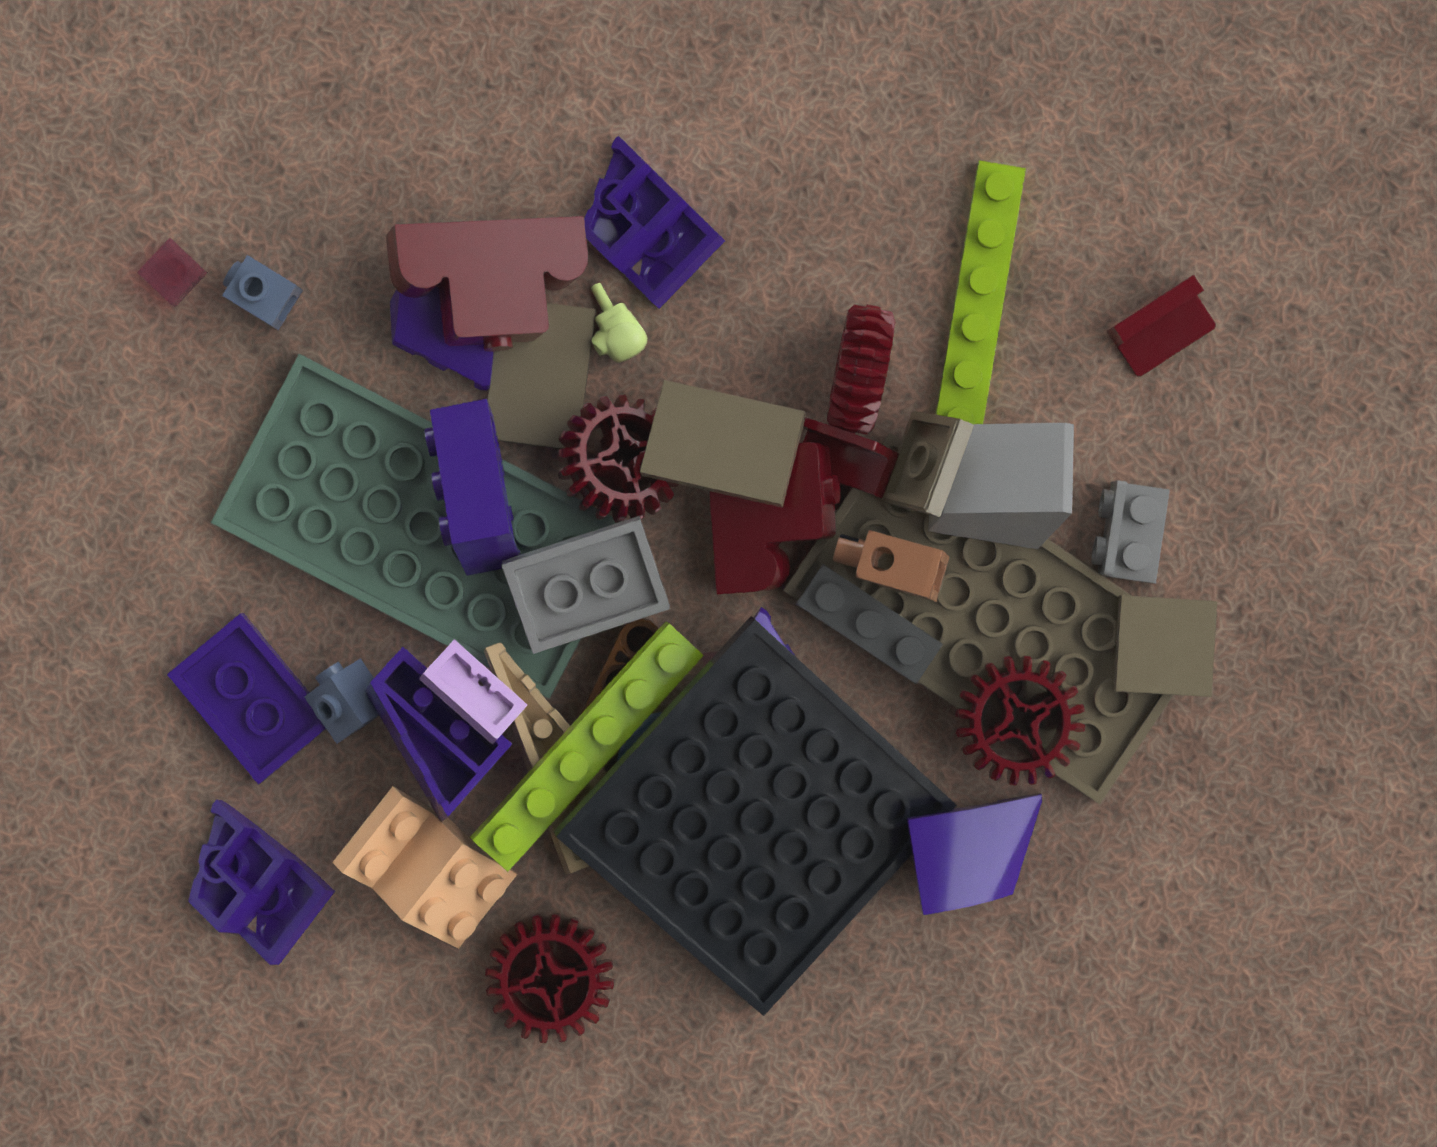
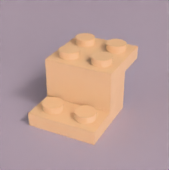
M393 786L332 862L343 874L371 887L402 921L458 949L472 935L479 922L494 903L502 897L506 888L517 876V873L512 868L507 872L485 851L481 850L448 817L441 822L434 809Z

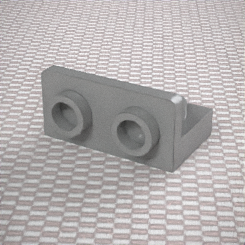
M1116 480L1111 482L1110 490H1102L1098 516L1106 518L1103 537H1095L1091 558L1093 565H1099L1098 573L1100 575L1156 584L1170 493L1169 489L1129 484L1126 481Z

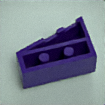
M482 399L431 409L432 427L425 428L424 431L430 457L437 456L440 471L432 473V482L437 501H445L447 516L439 517L444 546L452 545L466 576L503 569V560L521 555L514 539L511 522L514 521L512 507L508 504L503 461L494 416L488 400Z

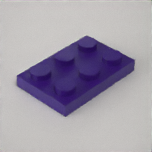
M244 613L236 616L167 674L258 785L263 783L326 730L305 699V696L310 692Z

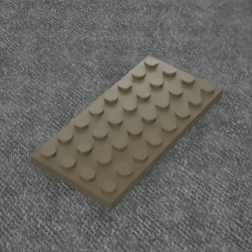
M889 433L882 445L897 452L901 439ZM852 488L835 513L836 535L831 539H820L815 542L783 591L799 600L815 574L824 564L943 644L918 682L957 709L970 710L971 702L959 697L961 690L968 691L973 695L979 690L969 680L971 675L976 674L985 682L990 679L985 671V664L993 663L1000 674L1004 672L1002 658L1005 656L1012 657L1015 670H1019L1023 655L1031 656L1032 672L1036 671L1038 664L1042 660L1050 662V670L1047 674L1048 679L1054 673L1063 671L1067 676L1058 688L1063 690L1069 686L1077 687L1078 693L1068 699L1067 703L1068 705H1084L1085 711L1081 714L1071 715V722L1085 724V731L1075 732L1070 730L1068 738L1077 741L1081 746L1078 751L1069 749L1066 746L1063 747L1061 753L1070 760V764L1067 767L1062 766L1055 759L1049 763L1054 769L1055 775L1096 803L1101 804L1173 697V695L1113 691L1119 595H1132L1049 539L1039 549H1032L929 532V514L890 505L881 501L879 497ZM871 530L943 550L950 557L937 602L856 578L857 568L833 561L840 535L845 534L866 540L868 531ZM883 553L878 560V568L888 570L893 565L894 555ZM1017 680L1007 683L1012 693H1015L1017 698L1025 704L1049 696L1041 686L1032 681ZM995 691L986 701L982 711L981 725L987 729H990L989 726L998 721L1001 715V706ZM1011 705L1014 720L1008 724L1009 727L1007 729L1012 731L1015 727L1020 729V733L1028 735L1025 721L1034 712L1027 710L1023 713L1019 711V708ZM1056 709L1052 710L1050 715L1046 716L1039 725L1038 733L1043 742L1042 746L1044 749L1049 745L1056 731ZM1011 737L1005 739L1006 742L1028 757H1031L1027 748L1023 746L1018 738Z

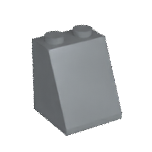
M973 424L972 433L941 517L929 515L928 531L1039 549L1072 514L1074 424Z

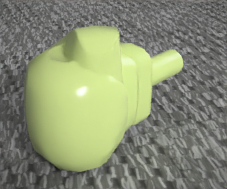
M597 283L593 285L590 289L603 313L595 318L600 329L591 339L599 356L607 354L613 361L618 363L638 355L645 349L647 344L646 332L624 303L613 306L602 284Z

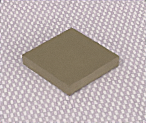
M913 411L897 451L899 456L881 501L896 507L941 517L974 425L958 418Z
M1119 595L1113 691L1212 697L1218 601Z

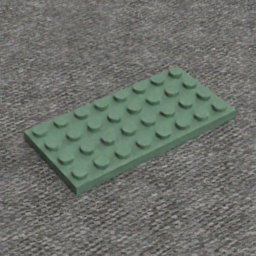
M298 354L211 523L447 646L455 639L480 663L489 668L484 649L501 642L506 648V652L536 684V688L540 693L550 699L581 639L533 654L503 569L466 576L452 545L444 546L439 517L447 516L445 501H437L432 482V473L440 471L437 456L430 457L424 431L425 428L432 427V422ZM502 459L508 504L512 507L514 521H511L514 539L521 554L615 524L613 516L608 514L603 520H597V508L590 506L585 511L580 510L579 505L582 500L574 496H567L565 491Z

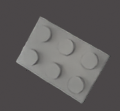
M640 516L502 561V568L533 654L670 609V604Z

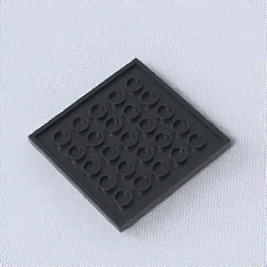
M750 616L553 832L569 849L760 1014L765 1016L912 855L907 818L949 812L957 805L759 622Z

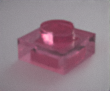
M169 238L137 273L171 305L176 307L208 272L173 239Z

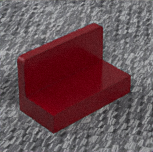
M1192 275L1107 330V333L1135 376L1141 377L1215 329L1216 323L1197 296L1204 289L1195 275Z
M805 417L803 428L807 430L803 442L829 445L832 475H837L839 483L882 498L899 453L871 439Z

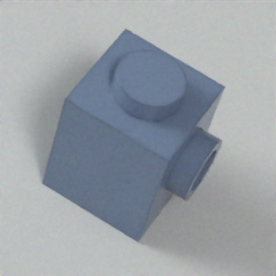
M247 255L242 263L236 261L229 269L223 281V285L227 288L222 296L279 330L303 290Z
M361 658L345 668L342 667L340 662H337L315 677L320 685L305 696L315 715L323 723L336 744L379 716L365 692L374 677Z

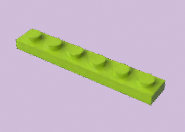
M980 160L977 163L935 415L958 418L971 424H983L1026 168Z
M665 621L470 836L472 841L508 872L704 655L670 623Z

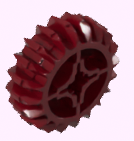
M854 304L848 310L828 405L827 422L830 426L853 434L861 433L866 435L874 429L884 392L896 322L891 311L881 310V307L868 304L866 306Z
M626 394L619 395L614 405L608 396L601 397L597 401V407L591 403H586L580 409L581 416L572 415L567 421L571 431H563L559 436V442L566 448L560 449L556 453L555 460L568 464V466L558 472V478L562 480L572 479L573 484L566 490L567 496L572 497L580 492L584 497L579 505L580 510L585 511L592 504L596 505L597 520H603L610 510L612 511L615 523L626 520L627 514L630 518L640 516L641 520L645 517V511L655 515L661 510L660 502L668 503L674 497V492L670 487H677L679 485L652 478L649 487L640 491L638 481L641 479L639 466L643 462L657 409L655 408L650 414L644 412L646 406L644 399H638L632 407L629 406ZM601 428L604 436L600 440L602 452L598 453L594 458L587 460L586 447L590 433ZM626 428L638 434L644 441L634 440L629 436ZM616 452H620L619 457L623 454L626 459L633 458L625 467L622 466V461L618 464L614 459L609 460ZM596 477L609 479L616 491L603 485Z
M1023 655L1019 670H1015L1012 657L1005 656L1002 658L1003 673L999 674L996 666L991 662L984 665L985 671L990 677L987 682L976 674L971 675L969 680L974 686L979 688L975 695L965 690L960 691L959 697L971 702L970 710L955 709L954 716L961 719H969V726L956 728L955 734L957 737H972L973 740L965 744L961 751L964 755L973 754L978 750L981 752L973 763L977 770L985 768L990 761L993 763L989 771V778L997 781L1004 769H1008V784L1016 786L1019 781L1020 771H1024L1027 783L1034 785L1037 783L1035 769L1040 767L1042 773L1051 779L1055 776L1054 769L1049 763L1051 760L1055 759L1064 767L1070 764V760L1061 753V750L1064 746L1075 751L1079 750L1080 743L1069 739L1068 736L1070 730L1075 732L1085 731V724L1071 722V715L1081 714L1085 711L1083 704L1068 705L1067 700L1074 697L1078 693V689L1076 686H1069L1063 690L1058 688L1067 676L1063 671L1054 673L1050 679L1047 678L1051 665L1050 662L1042 660L1038 664L1036 671L1032 672L1031 656ZM1017 680L1032 681L1041 686L1049 696L1025 704L1017 698L1015 693H1012L1007 683ZM995 691L1001 706V715L998 721L989 726L990 729L982 732V711L986 701ZM1011 705L1019 708V711L1023 713L1027 710L1034 712L1025 721L1028 735L1020 733V729L1015 727L1012 731L1007 729L1009 727L1008 724L1014 720ZM1056 709V731L1051 742L1044 749L1042 746L1043 742L1038 733L1039 725L1046 716L1050 715L1052 710ZM1011 737L1018 738L1023 746L1027 748L1031 757L1022 760L1007 759L996 754L990 748V745Z
M560 913L552 914L550 927H544L541 914L533 915L532 925L534 930L529 931L527 925L522 920L516 922L514 927L519 939L504 932L500 936V941L508 949V952L499 948H493L489 955L494 961L502 965L490 966L485 970L486 977L500 981L488 986L486 989L487 996H503V999L493 1006L494 1013L499 1014L509 1008L512 1013L508 1016L504 1025L510 1029L514 1027L518 1020L524 1022L525 1025L521 1031V1037L524 1039L530 1036L533 1027L539 1028L540 1043H547L550 1029H556L559 1042H565L568 1033L567 1025H570L578 1036L584 1034L585 1026L581 1017L583 1016L589 1022L596 1024L600 1019V1015L592 1007V1004L607 1008L610 999L598 992V989L609 990L614 987V979L600 976V973L613 969V961L609 959L597 961L596 957L606 951L607 946L605 942H599L590 947L587 943L594 936L595 930L589 927L581 937L576 935L574 932L578 927L579 919L572 917L569 921L567 930L559 928L561 921ZM549 940L570 946L582 957L585 963L561 962L556 958ZM535 943L537 951L535 955L536 968L533 971L522 974L521 977L511 979V968L514 958L525 947ZM546 962L553 974L564 976L563 981L558 979L556 983L557 988L554 992V997L552 989H549L547 982L535 981L537 976H542L544 972L543 967ZM589 977V989L584 999L575 1008L565 1012L563 989L570 984L577 983L578 979ZM522 992V994L534 993L539 995L544 1000L550 1015L540 1014L529 1009L519 1000L515 993Z

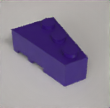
M402 647L369 683L365 692L436 815L443 822L508 750L512 743L503 735L493 744L484 738L419 680L427 668Z

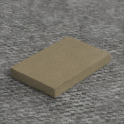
M547 303L549 328L545 333L534 341L512 343V349L494 352L488 403L494 416L498 441L556 449L566 448L558 439L563 431H571L567 421L572 415L581 416L580 409L584 406L596 309Z
M664 380L640 473L645 477L783 508L806 417L805 411Z

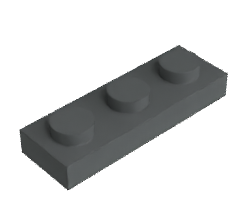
M822 564L796 603L915 684L918 683L943 645L824 564Z

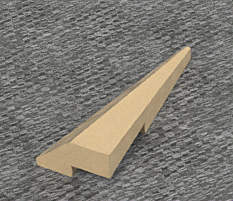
M499 642L486 647L484 653L491 672L527 704L525 709L511 723V727L529 772L570 725L549 704L536 688V684L521 670L506 652L504 645ZM603 767L548 827L565 875L586 868L589 865L561 842L553 831L604 777L607 772Z

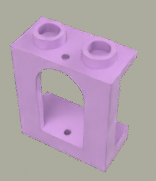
M455 639L419 678L491 744L502 735L527 706L520 697Z

